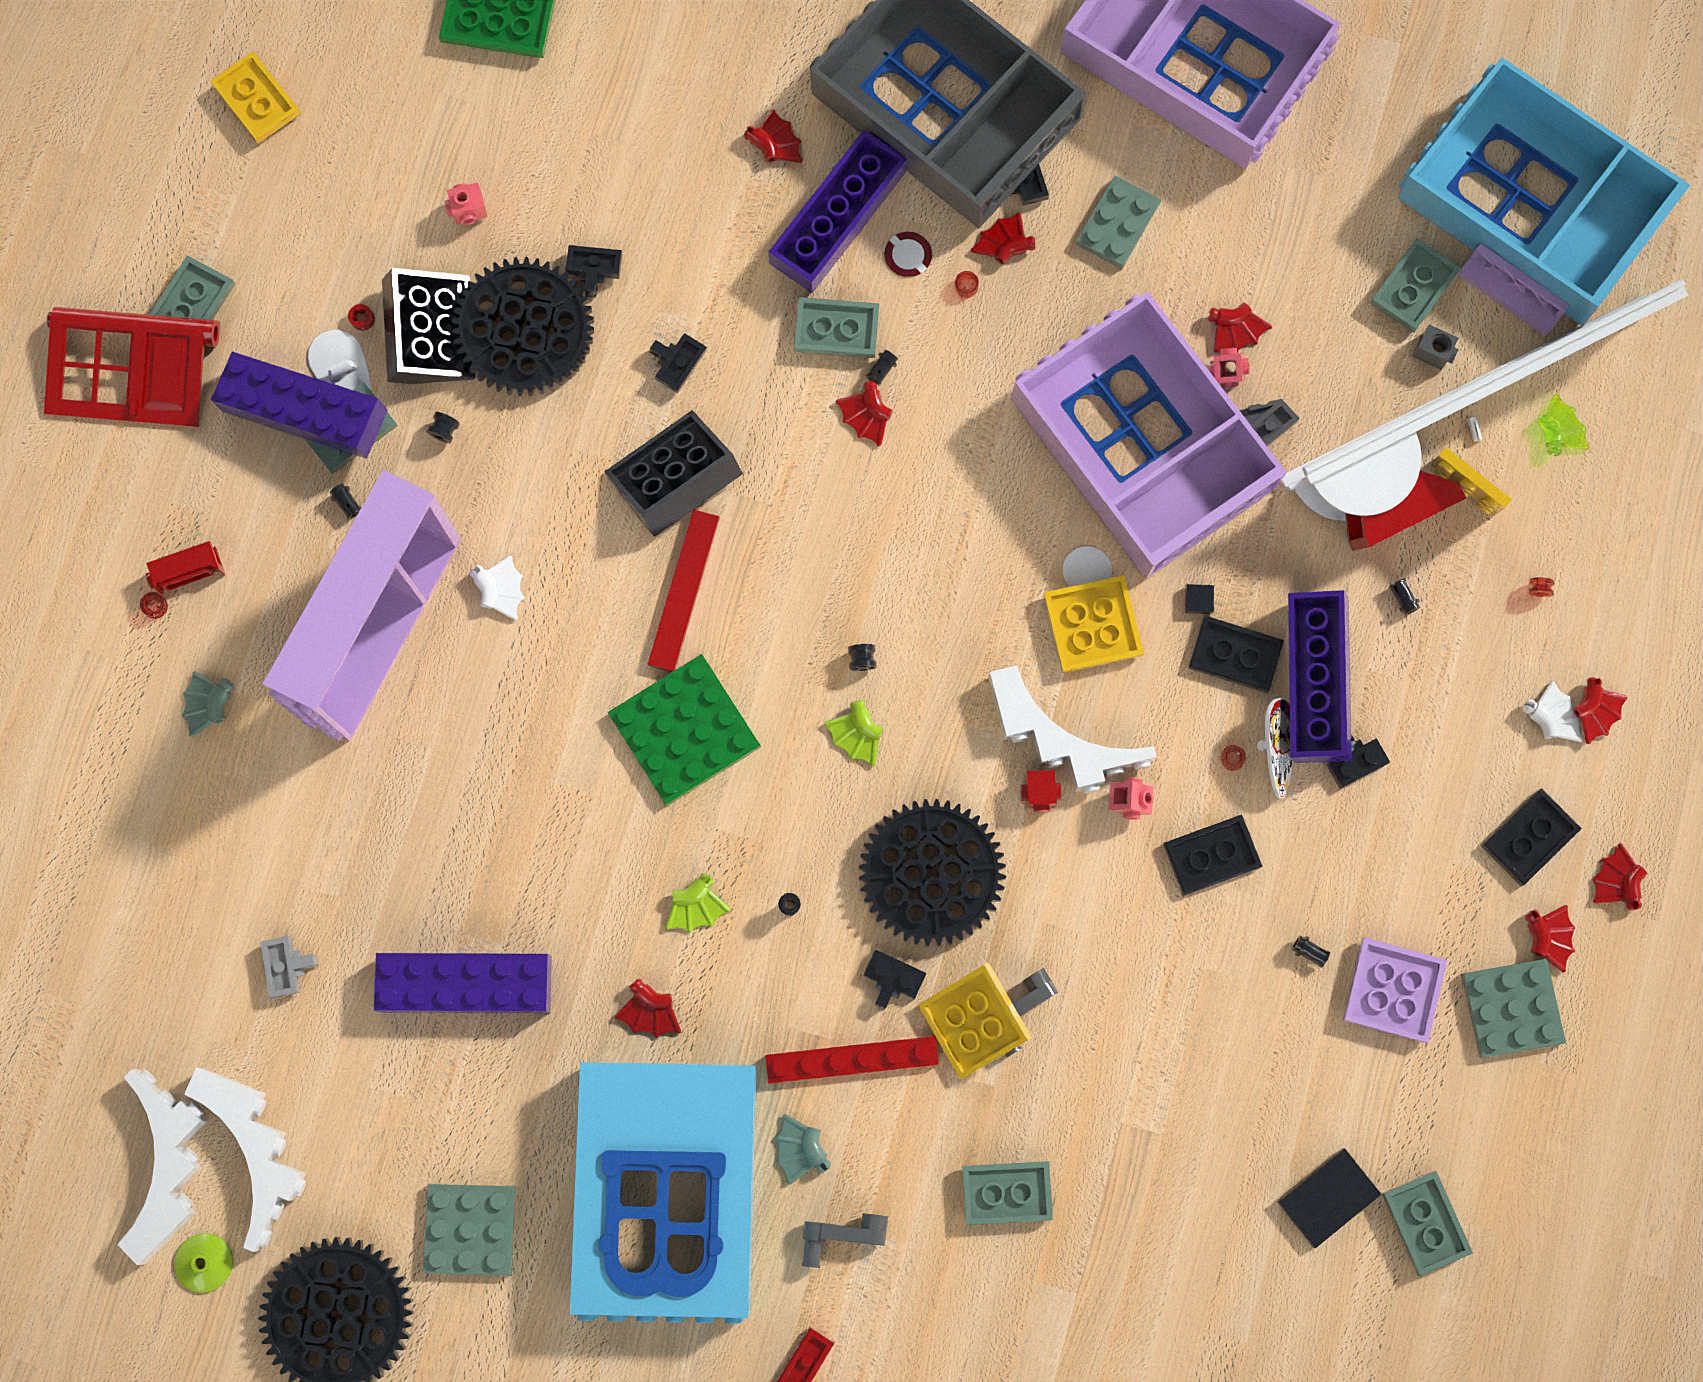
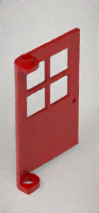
M54 307L52 312L48 313L47 326L50 330L44 414L190 427L199 426L204 344L206 347H216L218 345L220 321ZM68 329L96 331L94 364L65 361ZM103 332L131 334L129 366L100 364ZM65 367L93 369L91 401L63 399ZM100 370L128 372L126 404L98 402Z

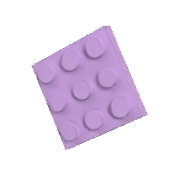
M1362 938L1343 1021L1418 1042L1428 1043L1447 960L1369 938Z

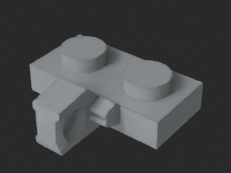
M290 936L260 942L269 998L300 993L298 977L304 976L303 969L319 966L317 955L301 956L299 950L293 951Z

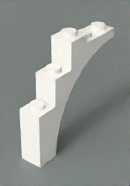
M1017 666L990 672L988 678L1005 741L1012 739L1013 743L1022 742L1029 739L1028 735L1032 734L1040 766L1047 765L1048 768H1055L1064 765V760H1067L1075 792L1083 790L1084 794L1100 790L1099 786L1105 782L1103 773H1107V776L1111 777L1124 773V768L1134 766L1135 770L1150 767V762H1153L1157 757L1154 746L1137 749L1108 748L1088 743L1069 734L1051 721L1036 705L1024 686Z
M196 1067L185 1095L204 1104L222 1119L236 1137L246 1157L252 1180L253 1206L251 1223L243 1248L252 1252L261 1251L262 1247L266 1248L272 1237L270 1228L273 1221L278 1220L283 1211L284 1204L281 1203L282 1200H295L296 1196L300 1197L306 1186V1180L303 1179L306 1173L275 1161L276 1156L280 1157L286 1146V1140H284L286 1133L255 1121L256 1116L260 1117L265 1109L266 1100L264 1098L266 1093L207 1069Z
M132 1069L124 1078L137 1093L148 1115L154 1140L155 1161L152 1183L144 1207L132 1228L117 1245L136 1265H144L196 1214L191 1208L193 1205L192 1201L185 1194H178L177 1192L202 1168L196 1162L199 1157L189 1147L184 1149L183 1146L207 1121L202 1117L204 1111L195 1102L180 1101L175 1106L176 1099L165 1089L161 1091L154 1084L157 1080L150 1072L145 1069L143 1071Z

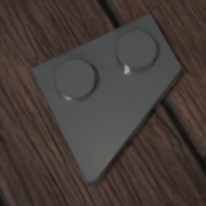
M1283 399L1269 401L1264 405H1251L1246 409L1239 410L1267 447L1300 419Z

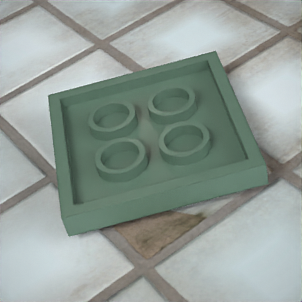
M1547 959L1461 974L1480 1058L1566 1043Z
M428 1184L423 1273L512 1275L516 1186Z

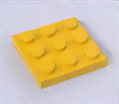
M1447 447L1431 463L1434 467L1433 472L1437 476L1460 483L1466 498L1471 496L1478 502L1476 507L1486 515L1492 513L1495 516L1512 500Z
M1125 575L1044 592L1043 596L1062 674L1144 655Z
M989 962L918 1004L960 1080L1032 1038Z

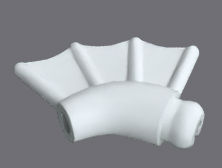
M506 557L489 570H484L481 565H476L475 569H471L470 576L474 578L473 582L481 592L480 606L488 609L494 608L516 620L518 618L517 607L525 597L520 591V582L523 575L515 569L512 561L513 557Z
M1554 681L1550 682L1539 702L1536 703L1533 699H1530L1524 704V713L1529 714V718L1541 727L1545 739L1560 737L1577 742L1583 741L1579 731L1580 719L1573 713L1571 697L1562 693Z

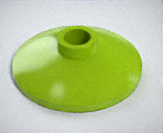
M209 1233L197 1234L188 1238L179 1247L175 1256L174 1268L176 1276L184 1287L193 1292L206 1293L218 1289L227 1281L232 1272L233 1255L229 1245L219 1236ZM199 1258H203L206 1262L203 1269L197 1267L196 1263Z

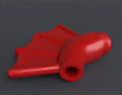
M774 109L769 112L760 127L757 129L753 126L747 127L744 138L750 140L752 145L763 152L766 162H775L777 159L797 163L803 162L799 153L801 140L793 134L791 122L780 118Z
M1018 212L1010 218H998L990 229L981 231L980 240L971 248V252L994 257L999 263L1006 264L1009 258L1014 255L1027 253L1026 251L1035 250V237H1025L1022 215Z
M1244 302L1235 309L1211 308L1209 310L1210 314L1207 317L1209 322H1215L1217 325L1213 348L1215 353L1220 351V349L1237 348L1238 353L1247 344L1257 345L1261 334L1272 329L1271 324L1252 313V309Z
M868 381L863 384L864 391L861 394L837 399L835 403L839 405L843 412L842 422L856 430L857 438L871 439L880 447L886 423L889 421L893 410L882 403L880 390H877V383L875 381Z
M1595 677L1587 679V686L1584 687L1582 701L1573 707L1574 715L1581 721L1586 744H1591L1597 736L1609 735V730L1613 723L1622 719V706L1628 699L1626 695L1603 690L1604 688L1601 687L1602 680Z
M1619 843L1612 855L1601 859L1602 869L1592 879L1596 887L1593 903L1623 901L1626 902V908L1629 911L1638 910L1642 907L1640 884L1648 873L1642 866L1635 863L1624 845Z
M1563 905L1544 916H1541L1540 912L1536 909L1531 910L1525 914V920L1528 922L1527 927L1533 938L1531 953L1546 958L1558 970L1565 973L1567 960L1575 952L1572 945L1575 926L1569 919L1568 906Z
M641 979L635 980L629 986L630 991L635 995L614 1016V1019L625 1022L632 1029L633 1033L645 1031L654 1035L655 1038L666 1032L680 1034L681 1028L672 1008L671 993H657L648 984L645 985Z

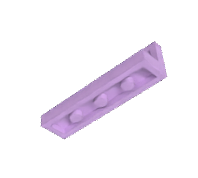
M1481 243L1458 273L1459 277L1545 337L1570 306Z

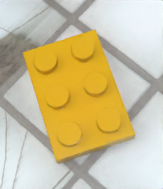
M254 51L210 80L213 87L258 144L301 114L299 108Z

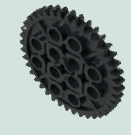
M514 257L513 265H510L506 259H503V267L494 262L493 271L484 267L485 276L482 277L476 273L475 279L477 283L467 282L470 291L461 290V295L464 299H457L456 303L460 308L453 309V314L457 318L452 319V325L456 327L452 330L453 337H457L454 340L455 347H461L457 351L458 356L465 357L462 360L463 365H471L469 368L471 375L478 372L477 379L479 382L487 378L486 385L488 388L496 383L497 392L506 387L508 395H511L513 389H517L518 396H522L524 389H527L528 394L532 396L535 388H537L540 394H543L544 386L546 385L551 391L554 390L553 382L555 381L560 386H563L562 377L564 376L571 380L572 374L570 370L580 371L577 362L585 364L586 359L583 354H590V348L587 345L593 344V337L589 335L594 334V327L590 326L594 323V316L589 315L592 313V307L585 306L589 303L588 296H582L584 293L583 288H575L577 285L576 279L568 281L569 273L567 271L559 275L560 267L558 265L553 270H550L549 261L543 267L540 266L539 258H536L534 263L530 264L528 257H525L523 264H520L518 258ZM515 282H523L525 287L521 290H515L512 288V285ZM543 287H548L552 290L549 295L538 293ZM528 297H532L533 301L530 305H525ZM489 301L493 303V306L488 310H483L479 307L480 304ZM510 307L520 309L516 315H509L506 311ZM542 312L547 315L546 318L541 321H536L532 317L535 313ZM498 313H500L501 321H499L498 324L495 326L494 331L492 321H494L496 317H498ZM526 318L528 326H525L524 330H522V333L520 334L519 327H522L523 323H525ZM563 318H570L573 323L569 326H562L559 324V321ZM553 322L554 332L549 336L547 344L546 332L551 328ZM477 327L488 329L484 335H476L474 333ZM505 332L514 334V337L509 341H504L500 338ZM533 337L541 340L537 346H530L527 344V341ZM558 343H564L568 346L562 352L555 351L553 348ZM517 347L522 348V352L518 356H514L513 351H516ZM500 357L509 360L505 366H497L494 363ZM525 363L535 365V368L530 372H525L521 369Z
M924 799L922 807H919L918 803L913 801L911 810L903 804L902 814L893 809L892 820L884 816L883 822L885 826L875 825L878 835L873 833L868 835L873 844L864 843L863 845L869 854L864 853L860 855V858L867 862V864L859 865L858 870L866 872V874L859 877V881L865 882L867 885L860 888V891L870 894L864 899V903L873 902L874 905L869 909V912H879L876 922L878 923L885 919L887 922L884 929L888 930L893 926L895 928L894 937L903 932L904 942L910 936L914 937L915 945H918L921 938L924 939L926 947H929L932 939H935L937 947L941 946L943 938H945L949 945H952L953 936H956L961 942L963 941L962 932L965 931L966 934L972 936L973 930L971 926L980 930L982 924L979 919L989 921L990 917L986 911L995 912L997 909L991 902H1000L1002 899L996 894V892H1001L1005 889L998 881L1006 879V875L999 873V871L1006 868V864L998 863V860L1004 857V853L995 852L1000 846V842L991 843L995 833H985L988 823L979 826V815L973 819L969 818L971 809H967L963 814L960 813L961 804L959 803L954 809H950L949 800L946 801L944 807H940L938 799H935L933 806H930L928 800ZM944 825H951L955 828L956 835L952 838H945L941 834L940 829ZM906 828H911L916 832L917 837L915 840L907 842L902 839L901 832ZM923 838H925L922 841V843L917 847L915 854L917 859H909L901 866V868L897 872H895L904 862V858L906 855L904 850L907 849L908 851H911L913 848L915 849V847L920 843V841ZM965 843H973L976 845L978 852L974 856H967L963 853L962 846ZM954 845L957 856L950 855L946 857L944 855L946 850L943 846L951 847ZM927 846H933L937 849L938 856L933 860H928L923 856V849ZM891 849L898 853L899 858L895 863H888L883 859L882 855L886 850ZM942 861L937 871L939 877L932 876L922 884L928 872L926 868L933 869L934 866L936 867ZM955 864L959 868L960 874L955 878L948 877L944 872L945 866ZM910 867L918 869L920 878L917 881L907 880L904 875L905 870ZM968 873L969 875L961 883L958 891L961 895H953L939 908L948 896L949 888L947 886L954 887L956 884L958 885ZM970 882L978 883L982 889L981 893L977 896H971L966 890V885ZM932 885L938 886L942 891V896L936 900L931 899L927 896L926 889ZM907 888L911 890L919 888L921 900L914 898L912 901L909 900ZM890 889L899 890L902 893L901 901L897 903L890 902L886 897L887 892ZM957 903L963 907L964 913L961 917L954 918L949 914L948 907L951 904ZM912 907L921 908L924 912L923 919L920 921L911 920L908 916L909 909Z
M334 1237L332 1246L329 1239L324 1238L322 1239L321 1247L317 1241L311 1242V1251L306 1246L300 1247L301 1256L291 1253L292 1263L288 1261L281 1262L284 1272L279 1270L273 1272L278 1280L267 1282L272 1292H264L262 1294L269 1301L259 1306V1308L267 1311L266 1315L258 1317V1320L266 1322L267 1325L259 1329L261 1333H268V1337L262 1341V1344H271L272 1346L266 1352V1355L276 1354L277 1356L272 1365L282 1363L283 1366L280 1374L282 1375L290 1371L289 1382H293L300 1378L299 1382H373L372 1375L381 1379L384 1377L381 1368L389 1371L393 1368L389 1360L398 1361L400 1359L396 1350L403 1351L406 1349L401 1339H409L411 1337L404 1329L412 1327L414 1324L406 1320L407 1316L414 1314L413 1310L406 1309V1305L414 1300L404 1296L411 1288L401 1286L406 1280V1276H396L400 1266L390 1268L389 1266L393 1258L388 1257L382 1260L384 1250L381 1249L373 1254L374 1244H369L363 1249V1240L360 1239L353 1246L351 1237H347L343 1245L340 1237ZM328 1260L332 1261L336 1267L335 1274L332 1277L326 1276L323 1271V1266ZM356 1264L361 1265L365 1273L360 1281L355 1280L352 1276V1269ZM343 1278V1283L348 1284V1286L362 1287L364 1289L348 1288L340 1293V1288L335 1287V1285L320 1284L319 1282L331 1284L341 1281ZM293 1287L299 1288L302 1293V1298L298 1303L293 1302L290 1298V1291ZM323 1290L327 1291L331 1296L330 1304L327 1307L322 1306L318 1301V1296ZM351 1294L356 1295L360 1300L359 1308L355 1311L351 1310L347 1305V1299ZM379 1298L386 1299L389 1304L386 1314H381L376 1309V1302ZM309 1304V1309L314 1310V1315L306 1319V1314L302 1313V1308L307 1307ZM336 1310L339 1314H342V1319L337 1321L335 1317H331V1312ZM367 1311V1316L372 1318V1322L364 1327V1322L359 1320V1316L364 1315ZM288 1317L294 1318L297 1322V1328L294 1333L288 1332L285 1328V1321ZM317 1320L322 1321L326 1326V1332L322 1337L317 1336L314 1332V1324ZM346 1324L354 1327L355 1336L352 1340L345 1339L342 1334L343 1327ZM374 1328H379L384 1333V1340L381 1344L375 1343L371 1338ZM332 1338H334L333 1342L335 1344H338V1346H344L332 1350V1352L330 1353V1348L326 1347V1345H322V1343L331 1341ZM313 1350L317 1351L321 1356V1363L318 1367L313 1366L309 1362V1354ZM341 1354L347 1355L350 1359L348 1370H342L338 1366V1358Z

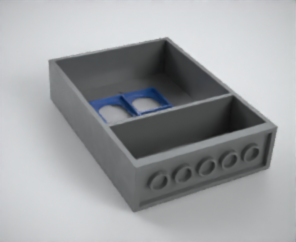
M970 0L871 1L864 8L863 14L857 20L853 19L848 24L845 33L840 38H835L829 44L828 50L822 57H816L810 65L811 90L816 98L861 133L863 130H866L907 158V171L978 229L1083 118L1087 94ZM924 43L940 55L939 60L923 76L916 75L903 63V52L910 44ZM948 65L955 66L982 89L965 109L957 108L931 86V83ZM888 72L896 73L919 90L921 97L906 113L899 114L875 94L873 87L877 77ZM930 103L936 104L953 118V122L935 140L928 138L912 124L913 120Z

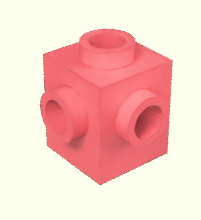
M478 182L469 185L465 183L457 184L452 189L447 190L449 200L444 201L448 217H454L456 225H469L475 223L478 219L488 217Z
M1237 348L1220 349L1221 354L1213 356L1214 361H1210V373L1218 383H1223L1224 388L1237 387L1240 381L1246 379L1245 375L1250 374L1249 358H1244V352L1237 353ZM1228 362L1235 363L1236 370L1234 372L1227 370L1226 365Z
M1127 778L1125 782H1111L1109 810L1121 813L1124 819L1139 820L1140 815H1152L1153 787L1142 784L1143 780L1136 778Z

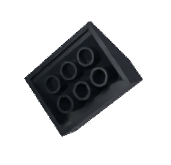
M391 268L382 279L387 382L422 384L474 380L476 378V373L470 374L469 368L471 365H463L462 360L465 357L458 356L457 351L461 347H455L454 340L457 337H453L452 330L456 328L452 325V319L457 318L453 314V309L460 308L456 303L457 299H464L461 295V290L470 291L467 282L470 281L469 276Z
M693 410L604 471L621 496L654 537L743 474L733 453Z

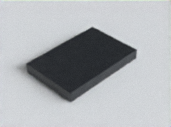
M1205 615L1188 669L1268 693L1284 640Z
M1541 788L1481 847L1522 887L1582 828Z
M1242 814L1163 843L1183 896L1263 867Z
M1342 1148L1279 1199L1277 1203L1310 1245L1316 1249L1382 1194L1348 1151Z

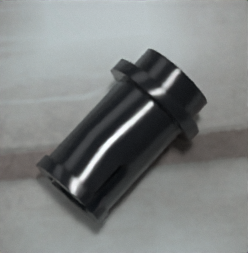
M888 350L878 354L879 359L869 373L866 374V377L871 381L878 372L879 375L874 380L878 386L881 385V382L891 368H896L898 358Z
M341 483L330 491L332 495L331 500L337 502L347 519L350 520L356 517L350 506L357 514L361 507L349 492L350 487Z
M1405 578L1389 586L1401 606L1400 612L1409 615L1420 608L1418 604L1420 600L1415 599Z
M785 893L780 897L778 906L783 914L793 916L799 911L801 902L794 893ZM791 901L795 906L792 909L785 908V902Z
M1300 935L1292 947V950L1296 952V956L1302 955L1321 968L1330 956L1328 950L1326 951L1309 941L1308 936L1302 937Z

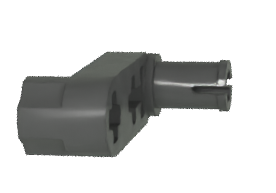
M1044 968L1023 980L1029 994L1012 1004L1019 1016L1058 993L1057 988ZM1018 1046L1014 1048L1013 1050L1006 1053L1005 1056L1009 1057L1010 1055L1022 1049V1047Z
M862 1213L861 1228L805 1221L803 1231L805 1247L802 1266L820 1268L822 1243L826 1242V1239L885 1246L888 1216Z

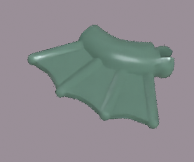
M198 672L192 673L191 684L183 692L186 707L184 713H182V717L189 724V737H194L212 723H220L225 720L224 706L231 695L230 691L234 688L233 683L226 678H222L219 684H215Z
M784 1114L783 1128L780 1134L775 1137V1140L778 1141L780 1147L777 1164L785 1170L787 1183L792 1184L812 1168H816L821 1174L826 1172L831 1167V1162L827 1160V1154L819 1143L821 1130L807 1127L789 1115Z

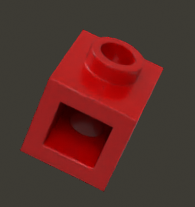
M1055 770L1027 771L1025 774V784H1021V801H1026V808H1033L1035 813L1050 812V808L1056 806L1057 800H1061V784L1056 783Z

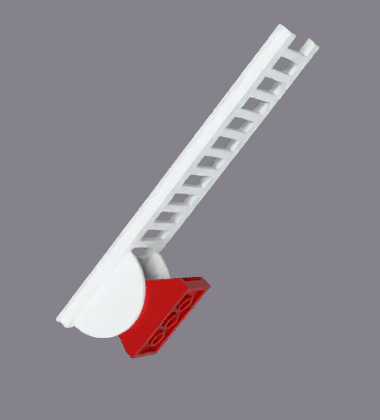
M1680 279L1648 296L1644 294L1586 323L1584 326H1580L1287 472L1281 483H1283L1286 492L1294 489L1302 502L1315 513L1332 520L1346 521L1348 542L1353 551L1369 548L1467 499L1460 483L1420 470L1421 448L1416 431L1688 296L1684 288L1686 284Z

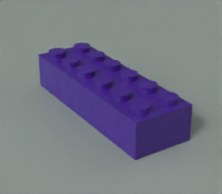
M863 130L768 251L769 264L810 293H813L904 176L907 170V158L866 130Z
M233 351L210 399L224 413L365 459L368 458L388 411L376 397Z
M1345 590L1288 593L1290 758L1295 763L1352 761L1349 597Z
M376 953L374 1011L379 1013H550L552 956L549 954Z

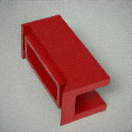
M210 541L147 562L149 572L145 573L150 588H155L160 594H164L163 590L170 591L215 575L214 572L225 575L216 547H212Z

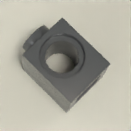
M1429 324L1423 332L1412 356L1442 370L1447 362L1451 364L1459 350L1455 345L1459 338ZM1437 344L1441 346L1443 352L1435 351L1432 345Z

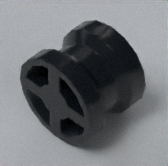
M436 411L433 416L434 422L428 426L426 432L433 438L450 444L453 440V431L458 429L460 423L453 417Z
M856 644L849 646L848 653L851 655L852 660L849 663V669L851 671L876 669L877 662L873 658V654L876 651L875 645Z

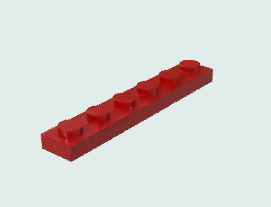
M936 1036L765 1055L768 1084L939 1065Z

